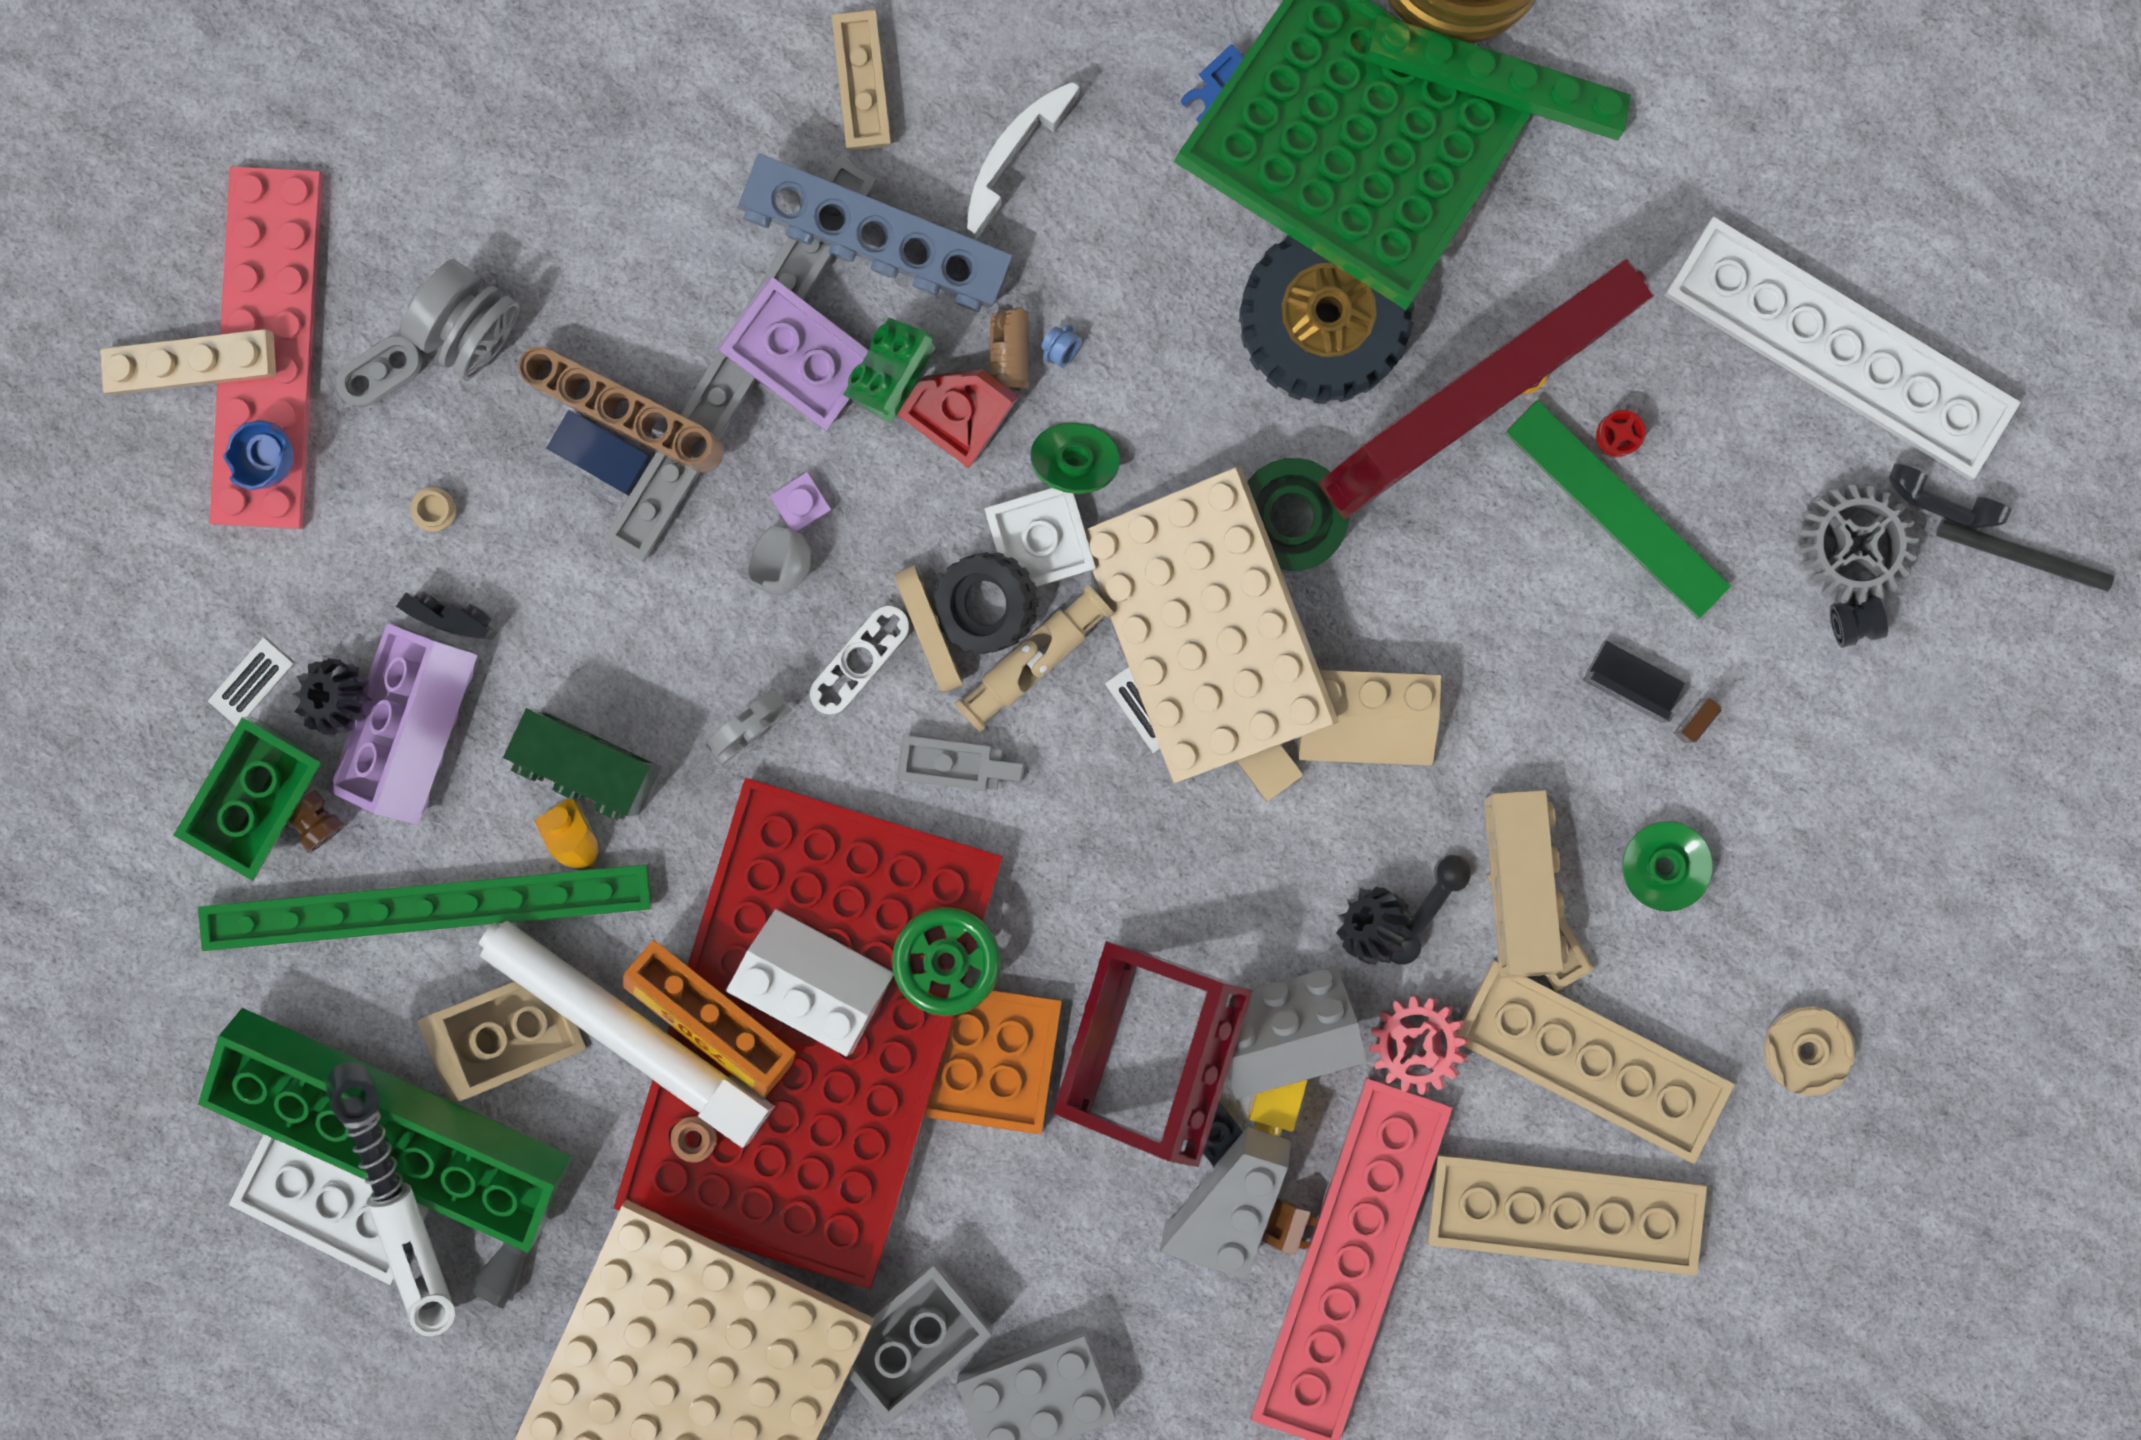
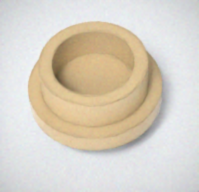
M428 487L419 491L414 496L410 512L413 521L418 527L429 532H439L448 528L454 521L456 504L453 497L447 491L438 487Z

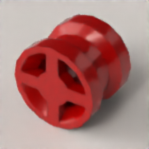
M1617 410L1604 417L1598 424L1595 431L1596 442L1604 454L1613 458L1624 457L1636 451L1643 444L1646 436L1645 425L1636 413L1629 410Z

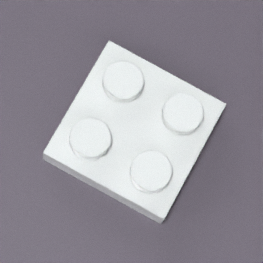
M1050 488L984 508L997 552L1003 553L1007 558L1013 557L1019 561L1018 564L1022 568L1025 567L1030 573L1029 577L1032 582H1035L1036 587L1096 569L1074 494Z

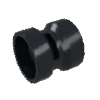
M1870 595L1867 601L1862 602L1861 605H1850L1846 602L1830 606L1832 631L1841 648L1856 645L1858 640L1863 639L1864 636L1870 640L1887 637L1888 622L1884 606L1879 597Z

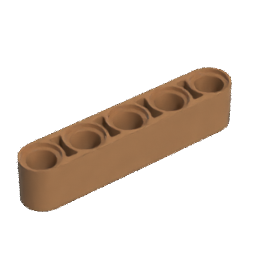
M541 346L532 347L520 357L518 369L522 380L542 394L694 471L710 472L722 462L724 450L720 439L701 425L548 348ZM546 362H552V370L549 376L543 380H538L537 373L539 368ZM584 381H590L589 393L586 397L576 400L575 392L577 387ZM623 400H628V412L622 418L614 419L613 411L615 406ZM666 419L668 423L667 431L660 438L653 439V426L656 422ZM699 439H706L707 447L703 455L692 459L690 449L693 443Z

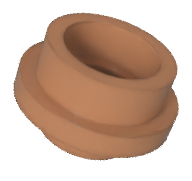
M698 1116L684 1118L675 1125L671 1133L673 1151L679 1158L688 1162H699L706 1159L714 1151L717 1142L714 1127ZM694 1130L701 1134L702 1143L699 1147H693L688 1143L687 1134L689 1131Z

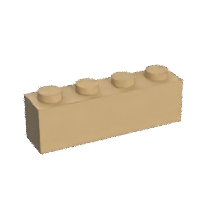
M1546 790L1491 794L1484 799L1500 978L1553 975L1562 972L1563 963L1568 961V944L1566 937L1560 936L1558 918H1563L1564 901L1561 891H1556L1554 873L1559 872L1560 859L1557 847L1551 846L1550 829L1555 827L1554 805L1552 802H1547Z

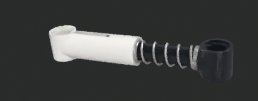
M352 1062L341 1064L330 1072L325 1083L331 1108L339 1121L344 1123L343 1125L349 1130L347 1135L353 1137L356 1145L353 1151L359 1153L361 1158L358 1167L365 1169L367 1178L364 1183L370 1184L373 1192L367 1199V1205L408 1314L410 1324L421 1335H440L448 1330L454 1321V1305L412 1188L408 1183H403V1177L395 1171L397 1161L389 1155L391 1145L383 1138L385 1128L377 1122L380 1118V1113L378 1112V1094L373 1079L367 1068L360 1064ZM349 1088H362L359 1095L353 1098L341 1096ZM413 1251L423 1276L416 1279L413 1276L406 1254ZM428 1302H438L431 1309H420L424 1304Z

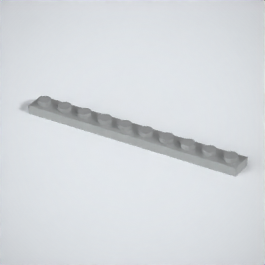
M839 155L824 178L827 181L867 197L870 196L878 182L877 178ZM825 207L819 212V222L824 229L837 231L842 227L843 217L836 208ZM788 237L748 304L769 276L775 278L805 301L833 256L828 253L830 245L813 239L812 245H807ZM718 351L680 415L701 425L720 439L756 379ZM699 439L693 443L690 449L692 459L703 455L707 447L706 439ZM656 452L604 538L642 562H645L700 472L694 471Z

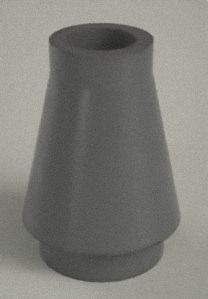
M504 1242L473 1279L476 1285L472 1293L504 1309L508 1299L511 1301L514 1299L528 1253Z

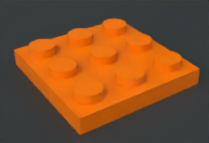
M993 989L989 996L976 1008L963 1014L955 1015L924 1117L1042 1135L1062 1000Z

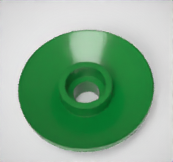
M1063 423L1049 427L1037 436L1031 447L1030 461L1035 474L1048 486L1066 493L1084 494L1100 490L1113 481L1119 470L1120 454L1114 441L1103 431L1086 424Z
M1657 822L1641 829L1629 841L1622 860L1623 878L1630 893L1643 905L1665 912L1678 911L1698 901L1707 890L1713 872L1711 852L1704 839L1692 828L1677 822ZM1663 857L1668 858L1672 863L1670 872L1665 875L1660 874L1657 870V862Z

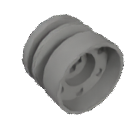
M453 258L439 267L420 289L404 316L400 335L427 354L435 351L443 344L439 362L447 368L454 365V373L467 381L477 375L500 351L516 321L520 305L508 296L501 299V291L494 286L486 288L477 296L481 277Z

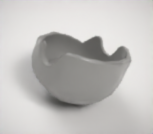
M769 527L759 538L751 554L748 565V582L750 585L775 595L786 594L796 589L805 580L810 569L811 549L805 537L789 528Z

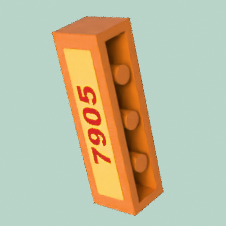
M654 939L625 971L623 977V988L762 1099L768 1095L792 1066L796 1054L795 1051Z

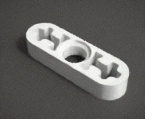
M884 606L877 609L814 681L810 689V699L818 711L828 715L843 712L906 640L910 631V623L903 611L893 606ZM896 615L900 619L897 627L901 632L896 638L888 634L880 642L882 646L888 648L881 656L876 647L862 640V637L869 631L872 638H875L882 629L878 623L879 619L882 616L890 619ZM859 647L868 649L873 657L872 667L862 674L852 672L847 664L849 653ZM839 665L843 673L847 677L858 681V684L852 690L849 684L845 683L838 692V695L842 698L841 703L836 705L830 702L824 706L820 702L824 696L820 688L823 684L832 687L841 678L833 674V671Z

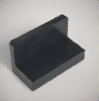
M1603 641L1582 680L1660 723L1671 721L1674 713L1670 711L1685 685L1679 679L1608 641Z

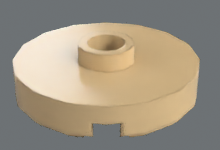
M1811 1005L1793 1007L1779 1015L1767 1029L1763 1043L1764 1064L1772 1078L1786 1090L1804 1096L1824 1095L1839 1087L1847 1078L1846 1075L1850 1067L1853 1066L1856 1056L1854 1038L1846 1023L1832 1012ZM1806 1042H1811L1814 1046V1053L1809 1058H1803L1800 1052L1801 1046Z

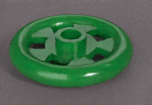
M939 907L917 915L902 929L893 949L892 968L900 991L914 1006L934 1015L953 1016L976 1008L992 992L1000 973V951L992 931L980 918L959 908ZM942 925L947 938L937 940L931 945L928 944L924 932ZM966 931L972 935L979 945L971 954H968L965 947L957 941ZM947 952L954 956L955 965L952 969L945 970L939 965V957L942 953ZM911 954H925L923 963L926 972L912 974L910 966ZM969 965L981 971L977 982L972 988L960 982V979L966 974ZM932 980L940 984H950L948 998L929 994Z

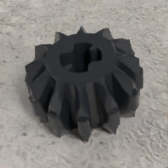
M328 658L323 660V662L316 661L308 664V674L303 673L296 676L301 684V689L292 693L293 696L300 699V704L294 713L299 716H305V727L311 730H318L323 735H336V733L355 730V720L367 717L362 709V705L372 699L363 694V689L370 681L364 679V677H358L359 667L342 662L341 659Z
M1376 886L1372 891L1361 888L1357 900L1347 899L1349 909L1346 913L1338 915L1344 924L1337 930L1336 934L1343 940L1342 947L1348 954L1355 958L1358 957L1360 961L1366 964L1376 965L1378 961L1381 963H1391L1393 952L1405 953L1402 943L1404 939L1414 937L1407 927L1415 918L1408 911L1409 904L1402 897L1393 894V892L1386 888Z

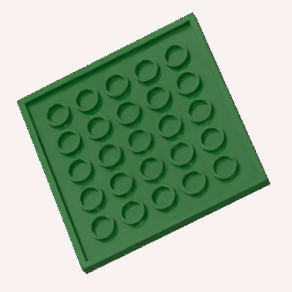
M1283 0L1182 146L1174 163L1407 310L1531 113L1364 61L1372 24L1377 14L1401 21L1370 0Z

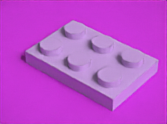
M771 276L767 278L716 348V350L826 431L849 400L843 394L848 387V379L852 370L862 363L869 351Z

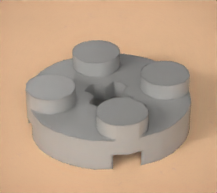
M775 689L749 705L750 708L739 716L736 715L707 740L705 745L721 766L736 756L742 748L746 750L766 734L764 730L769 726L773 727L792 712V709Z

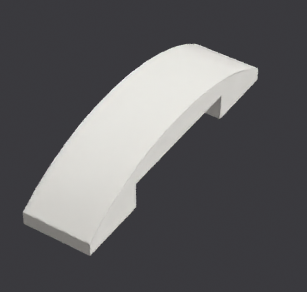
M1071 82L1044 95L1024 110L999 137L979 172L972 192L967 225L968 235L972 239H978L1002 205L1001 197L991 190L1039 122L1052 132H1055L1080 97L1079 86Z

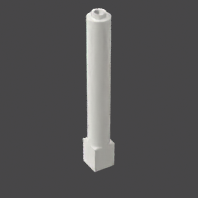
M508 920L500 926L493 923L480 939L479 945L483 947L480 955L482 959L700 1113L698 1117L743 1148L751 1142L775 1106L766 1099L759 1097L732 1075L727 1077Z

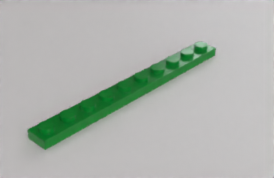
M644 864L198 906L201 949L202 951L480 926L493 923L501 924L507 920L512 923L650 910L653 908L649 865Z

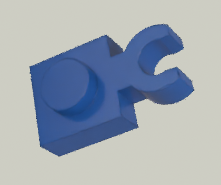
M1232 44L1198 74L1206 85L1202 89L1188 91L1181 99L1180 103L1186 108L1195 100L1200 99L1204 101L1205 110L1196 118L1198 123L1244 58Z

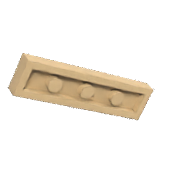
M266 329L100 349L103 393L108 395L276 377L274 334Z

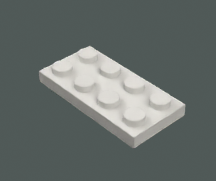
M263 1135L229 1205L389 1285L395 1281L367 1205V1199L373 1192L370 1184L364 1183L365 1180ZM417 1203L424 1221L430 1209Z

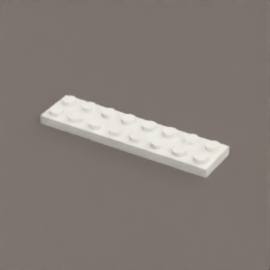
M1714 216L1708 221L1664 296L1968 480L1976 478L2021 403Z

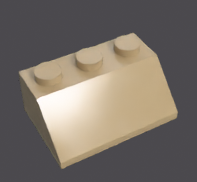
M1319 670L1339 722L1299 737L1298 760L1433 766L1440 720L1441 675Z

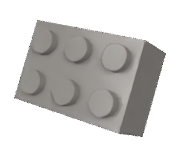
M1338 966L1315 970L1308 974L1251 989L1253 992L1227 1075L1236 1100L1367 1063L1358 1021ZM1231 994L1228 996L1225 1006H1229Z
M935 1258L868 1314L875 1319L847 1377L883 1420L889 1424L992 1336L993 1325Z
M1084 1327L958 1374L957 1387L977 1440H1068L1116 1422L1113 1403Z

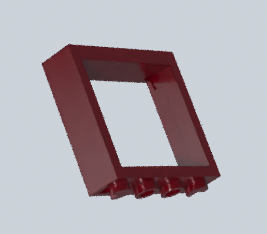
M1105 941L1053 1114L1168 1162L1199 1167L1253 990L1136 948ZM1136 966L1206 991L1161 1140L1091 1112ZM1231 994L1229 1006H1225L1228 996ZM1187 1140L1185 1150L1182 1151L1183 1142Z

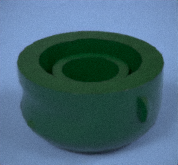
M1283 458L1270 462L1257 470L1247 481L1280 569L1284 573L1310 570L1328 560L1342 544L1347 534L1350 518L1353 516L1352 514L1344 520L1318 484L1330 471L1314 461L1302 458ZM1286 495H1296L1303 498L1310 505L1313 513V523L1308 532L1298 537H1287L1280 534L1273 527L1270 515L1271 508L1277 499Z

